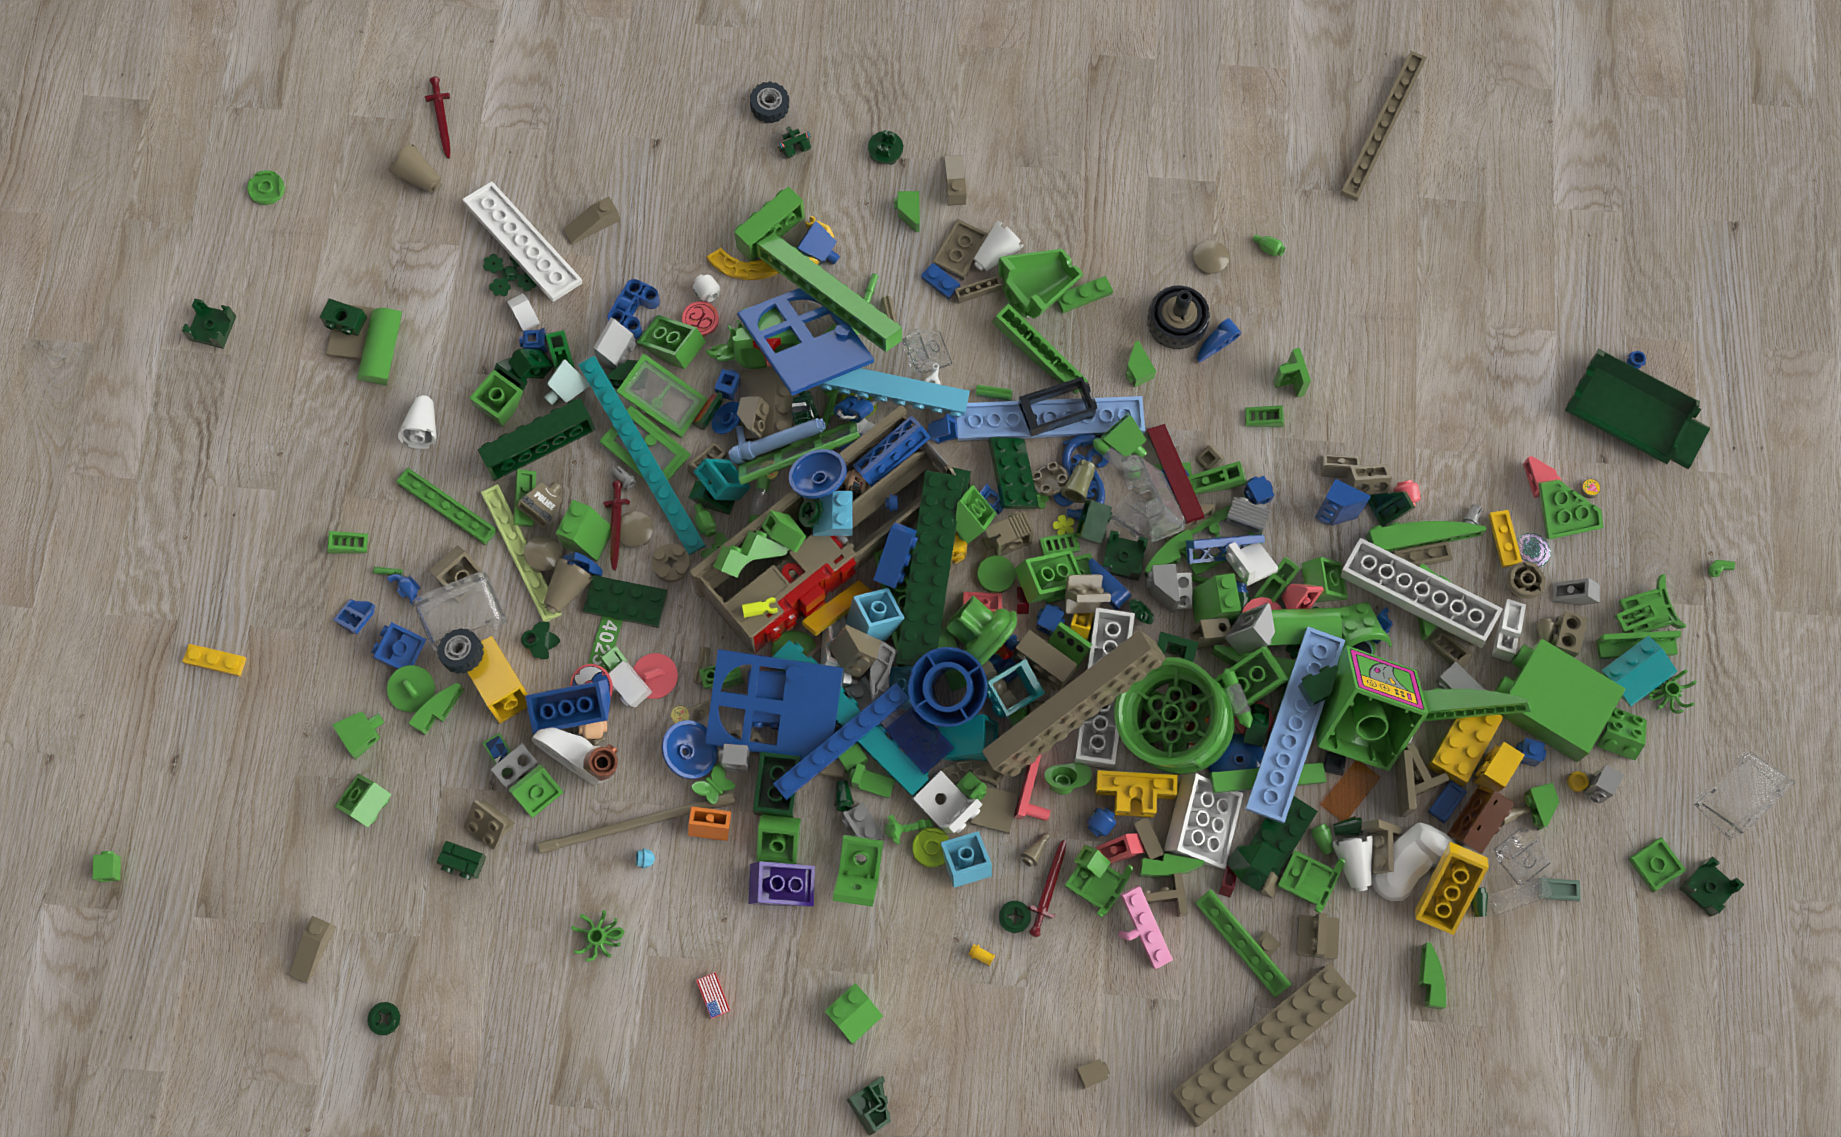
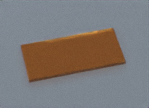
M1355 760L1322 802L1321 806L1340 821L1349 819L1381 777L1362 762Z

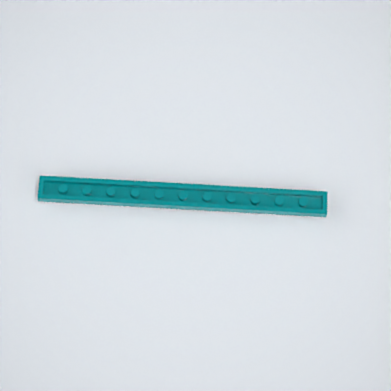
M595 355L578 364L688 555L690 556L706 547Z

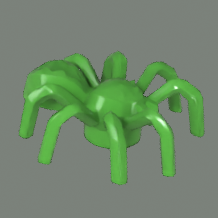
M1686 669L1673 677L1672 681L1666 680L1667 683H1662L1649 693L1648 700H1657L1665 697L1662 703L1656 707L1657 710H1661L1669 699L1670 710L1675 714L1683 713L1684 710H1675L1673 708L1674 699L1679 706L1684 708L1695 705L1693 702L1683 704L1678 698L1682 696L1680 693L1683 690L1681 689L1690 688L1697 683L1695 680L1686 685H1679L1676 682L1677 679L1688 672ZM1662 692V693L1659 694V695L1653 696V694Z
M605 910L602 911L597 928H595L592 920L581 914L580 917L590 924L591 930L572 926L571 929L588 934L584 936L588 938L585 942L590 943L582 950H574V953H585L593 945V955L591 958L585 959L587 962H591L597 957L598 946L606 957L611 958L612 955L606 951L603 943L612 947L621 946L620 942L613 943L606 940L607 938L617 941L623 937L625 931L622 928L610 929L618 923L617 918H614V922L601 929V925L606 917Z

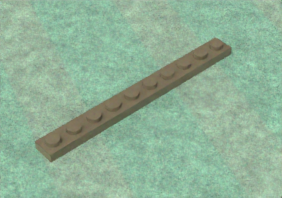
M1410 50L1341 191V195L1354 201L1358 200L1427 57Z

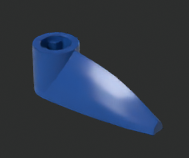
M1230 318L1221 322L1217 329L1205 340L1196 358L1199 363L1214 355L1241 335L1242 332Z
M1091 558L1088 561L1091 574L1103 576L1102 588H1104L1105 592L1111 594V601L1108 604L1118 610L1131 597V593L1105 568Z

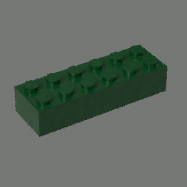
M581 398L569 401L567 405L561 408L551 410L549 414L543 417L535 418L527 425L517 427L515 431L509 434L506 433L499 436L493 442L484 443L477 450L493 480L496 481L596 431L585 405Z

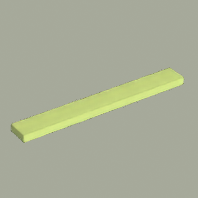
M497 484L482 491L481 494L543 622L562 615L557 612L552 614L545 609L546 606L543 602L549 587L542 573L535 572L525 560L524 547L527 542L519 526L513 525L514 515L499 485Z

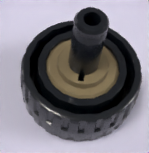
M1182 285L1166 287L1154 296L1149 306L1147 315L1148 330L1152 337L1165 347L1171 349L1189 348L1197 344L1207 330L1210 319L1209 305L1206 299L1193 288Z

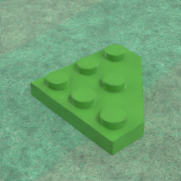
M1558 479L1538 483L1546 539L1604 528L1601 509L1566 486L1565 483Z

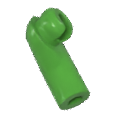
M1716 560L1708 568V573L1711 577H1719L1723 570H1734L1735 562Z

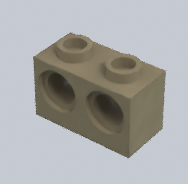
M1387 464L1350 466L1346 483L1368 495L1388 493L1392 476Z
M1565 611L1556 618L1555 627L1557 629L1556 633L1552 635L1550 644L1575 658L1580 653L1588 618ZM1566 622L1571 623L1573 625V629L1569 628ZM1562 640H1566L1569 644V647L1565 646L1562 643Z

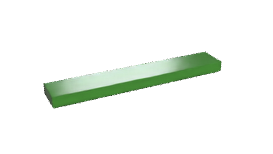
M407 467L397 479L396 483L484 545H487L498 531L491 524Z
M1323 762L1304 764L1297 786L1327 782ZM1259 768L1210 773L1213 794L1252 790Z
M1211 889L1195 902L1275 998L1292 985Z

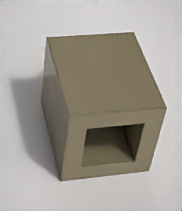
M1101 1059L1076 1069L1084 1089L1107 1080V1074H1110L1106 1062L1102 1063Z

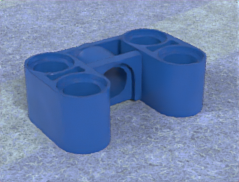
M637 279L629 280L608 313V322L610 318L621 319L618 322L633 333L635 339L639 338L642 335V327L639 319L633 315L639 305L648 309H655L660 305L657 289ZM633 289H639L636 292H631ZM650 296H654V299L649 300L647 298ZM632 326H637L634 330L629 329Z

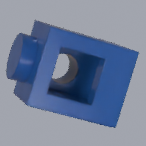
M722 369L714 388L715 393L720 392L723 398L734 401V396L741 381L740 374L732 369Z

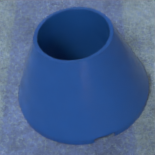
M953 647L937 648L923 655L912 668L908 684L909 699L915 711L927 722L941 727L959 726L971 720L981 710L987 696V678L979 661L968 652ZM958 670L964 675L967 682L966 695L960 703L951 707H944L936 697V683L944 673Z

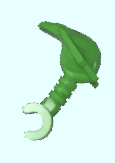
M738 319L736 320L738 324L736 328L733 329L728 325L731 333L727 345L724 343L712 347L711 350L706 349L709 357L724 362L735 358L732 338L736 336V331L743 327Z
M889 815L888 819L890 822L885 826V834L889 838H893L897 845H901L900 836L902 832L932 828V820L928 819L925 821V819H921L915 823L900 825L895 820L894 815Z

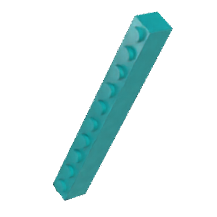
M790 640L773 656L818 664L810 655L806 657L802 653L804 649L797 642L793 644ZM842 686L836 722L841 727L861 712L857 707L859 705L853 697L848 698L844 694L845 690ZM879 724L857 743L913 797L929 781L927 777L929 773L922 766L918 768L913 763L915 759L908 752L904 754L899 749L901 745L894 738L890 740L885 735L887 731Z

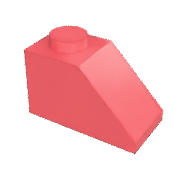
M1533 456L1528 457L1523 463L1534 498L1540 497L1538 483L1554 479L1561 481L1555 469Z
M1290 584L1281 598L1287 609H1310L1324 589L1321 586Z
M1138 833L1125 834L1096 846V849L1111 862L1110 864L1131 859L1146 852Z

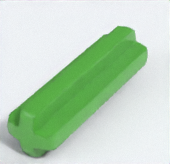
M977 385L976 395L1011 400L1012 390Z

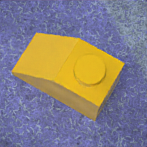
M1074 613L1070 629L1087 640L1094 613Z

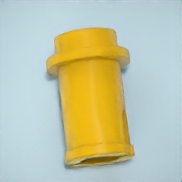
M973 944L968 955L971 956V959L975 958L990 967L995 955L980 948L979 944Z

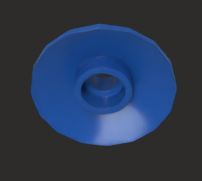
M728 402L717 410L712 419V429L715 433L720 435L726 434L739 424L741 419L737 415L738 402Z

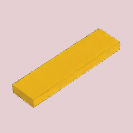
M858 580L802 621V625L817 636L849 612L853 596L869 593L872 590Z

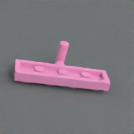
M1136 886L1121 894L1120 896L1135 929L1130 932L1120 931L1118 933L1119 938L1131 941L1139 936L1153 969H1157L1172 961L1171 954L1141 887Z

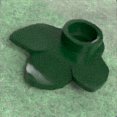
M549 622L535 624L532 630L524 632L521 637L522 645L526 649H530L532 655L538 659H548V649H552L560 643L559 637L549 632ZM529 638H535L533 643H528Z

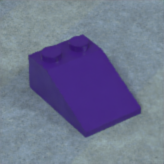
M761 861L751 863L748 904L813 907L815 866Z

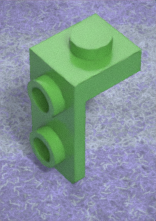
M857 763L856 769L852 768L849 779L852 780V787L885 798H890L895 784V779L865 769V765Z

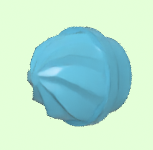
M646 848L637 850L636 866L645 869L654 863L655 856L652 851Z

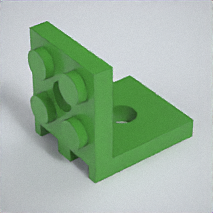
M843 836L839 874L832 901L873 907L878 887L884 841ZM862 854L866 857V860L858 861L856 855Z

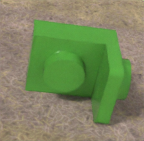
M970 771L956 785L969 799H978L980 801L987 793L986 785Z

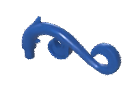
M1080 434L1062 442L1066 444L1062 455V465L1067 470L1069 478L1079 460H1086L1083 455L1077 454L1073 456V460L1076 463H1071L1072 452L1080 445L1083 448L1086 445H1092L1094 439H1099L1094 437V434ZM1061 492L1053 495L1055 502L1060 506H1070L1074 503L1064 498Z
M1094 448L1087 452L1086 461L1092 462L1094 455L1101 457L1102 461L1096 464L1097 468H1102L1108 464L1110 459L1108 451L1104 455H1101ZM1095 469L1094 481L1090 483L1086 499L1094 497L1095 494L1091 492L1093 489L1097 493L1096 502L1104 504V485ZM1067 509L1066 516L1079 520L1082 509Z

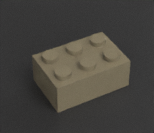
M1031 630L1027 632L1015 648V662L1026 659L1036 678L1046 681V685L1054 691L1063 689L1075 674L1077 664Z

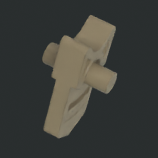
M711 699L688 708L690 713L694 714L692 717L693 721L698 722L704 719V717L709 716Z

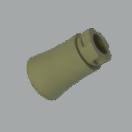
M1084 459L1079 460L1069 480L1061 490V494L1072 502L1085 503L1096 469L1095 465Z

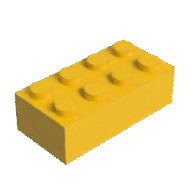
M1490 715L1453 719L1427 768L1439 775L1446 773L1449 781L1452 780L1460 787H1463L1468 783L1500 725L1503 716Z
M1449 841L1415 908L1416 919L1454 935L1489 868L1488 858Z

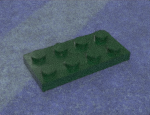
M991 437L988 440L1002 509H1036L1039 505L1025 439Z
M592 575L583 612L659 628L668 590Z
M1294 795L1285 822L1282 824L1265 818L1249 844L1252 845L1256 844V842L1265 841L1282 851L1271 870L1277 877L1318 812Z

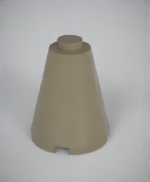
M410 144L405 146L396 155L398 158L396 163L392 161L389 171L393 175L428 192H436L442 185L439 175L413 144L412 146Z
M562 558L557 561L543 602L546 606L545 609L552 614L556 612L561 613L592 580L590 574L574 563L573 565H567L568 561Z

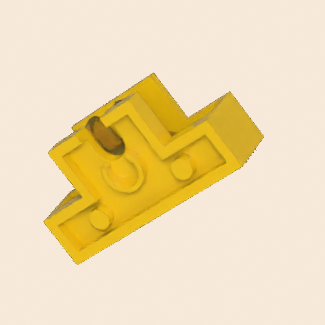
M1098 770L1095 780V795L1115 796V816L1154 818V815L1157 813V798L1175 799L1177 796V775Z

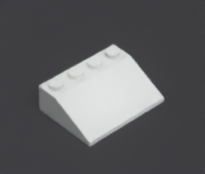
M1198 774L1182 775L1164 851L1176 856L1204 860L1205 865L1225 870L1243 793L1236 791L1213 794L1210 779Z

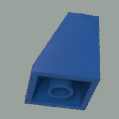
M748 670L747 695L751 670ZM759 671L756 696L783 700L786 672ZM754 711L752 728L763 729L764 726L779 730L781 715Z

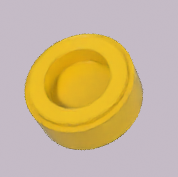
M1575 771L1567 778L1568 787L1575 792L1583 791L1589 784L1587 775L1581 771Z

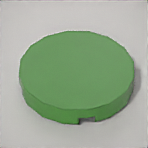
M993 555L981 562L978 568V581L984 590L990 593H1003L1011 588L1015 581V568L1007 558Z

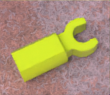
M771 597L765 602L758 601L742 604L744 618L762 615L764 612L770 614L777 613V608L769 607V604L775 603L776 599Z

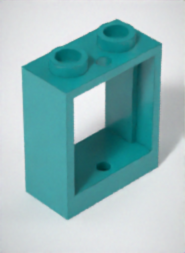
M705 458L693 471L715 500H740L751 488L748 483L741 485L739 482V471L730 460Z
M1026 659L1015 663L987 680L986 697L990 699L994 713L1000 718L1009 716L1045 694ZM1016 671L1029 696L1006 709L992 684Z

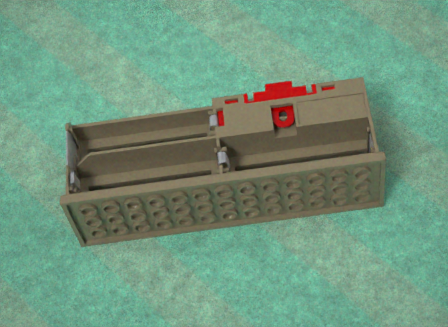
M900 405L839 453L845 461L847 473L849 470L855 469L853 465L908 419L906 417L907 410L903 405ZM911 424L907 430L911 429L914 425ZM928 441L925 442L861 496H857L852 500V529L885 504L886 497H890V493L896 495L926 470L956 475L954 470ZM869 463L864 464L861 469H864ZM842 483L841 486L835 491H840L846 485H843ZM792 490L727 541L724 546L730 548L732 544L741 548L749 530L754 533L757 530L766 533L762 528V524L770 510L789 514L794 522L798 524L800 522L799 510L806 498L799 496ZM922 495L857 547H854L845 536H813V528L809 527L812 533L804 539L798 552L789 550L786 555L779 558L725 602L721 595L719 597L714 589L732 576L713 567L722 548L721 546L689 571L695 593L699 598L705 597L751 653L756 654L771 641L774 643L780 639L781 633L786 629L788 631L797 624V619L801 616L805 619L826 604L824 599L830 591H835L855 575L856 570L874 556V552L881 551L885 547L890 529L895 522L906 527H911L918 521ZM771 597L776 599V602L769 604V607L777 608V613L770 614L764 612L762 615L744 618L742 604L758 601L765 602Z

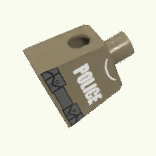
M552 482L549 487L544 483H540L525 495L516 507L541 528L545 529L563 500L557 495L562 487L556 482Z

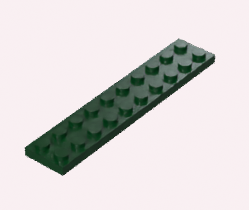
M925 471L916 528L917 533L915 536L918 538L912 554L903 611L904 620H902L896 656L897 664L914 666L923 655L938 648L957 527V502L961 499L964 476Z

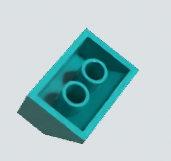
M1649 635L1602 670V674L1626 689L1621 698L1630 707L1678 672L1662 647Z

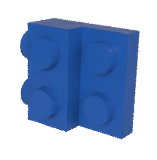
M391 622L389 626L384 625L380 636L383 637L380 644L376 642L372 648L371 653L374 654L372 659L396 669L414 665L427 639Z

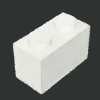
M622 661L609 673L613 684V691H618L621 694L620 699L626 706L630 705L636 708L652 693L641 677L625 661Z

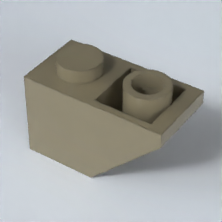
M760 396L742 397L737 415L747 429L757 439H761L769 412V405Z

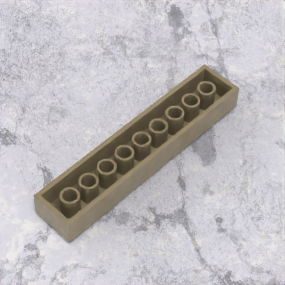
M1138 630L983 749L984 755L993 770L1010 778L1018 775L1022 768L1035 762L1039 755L1048 752L1055 743L1064 740L1068 733L1081 727L1083 722L1089 717L1097 715L1101 708L1111 704L1121 693L1127 692L1135 682L1143 680L1147 673L1160 667L1167 658L1152 638Z
M1328 964L1178 1086L1170 1095L1192 1123L1199 1127L1356 998L1357 995L1335 968Z

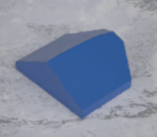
M350 599L333 621L350 633L358 634L374 614L375 605L369 601Z

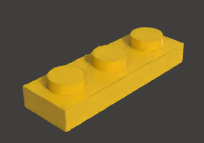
M1509 510L1490 512L1488 517L1502 568L1512 567L1517 563H1521L1522 559Z
M188 644L182 662L240 677L247 658Z

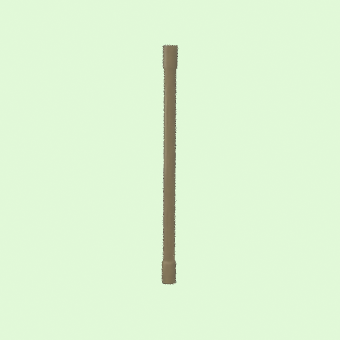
M733 792L719 795L715 805H711L706 799L573 835L538 842L539 851L541 854L562 847L688 815L691 813V807L711 809L736 803Z

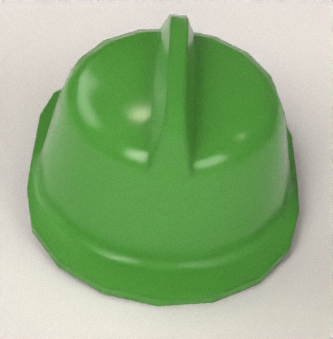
M1082 763L1054 765L1047 768L1044 778L1049 784L1051 791L1066 795L1071 793L1074 788L1084 786L1090 782L1092 771L1087 765Z

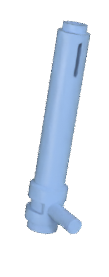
M816 418L753 442H746L743 426H737L736 434L739 445L729 450V457L732 463L742 464L746 460L755 459L758 455L819 434L826 428L822 418Z

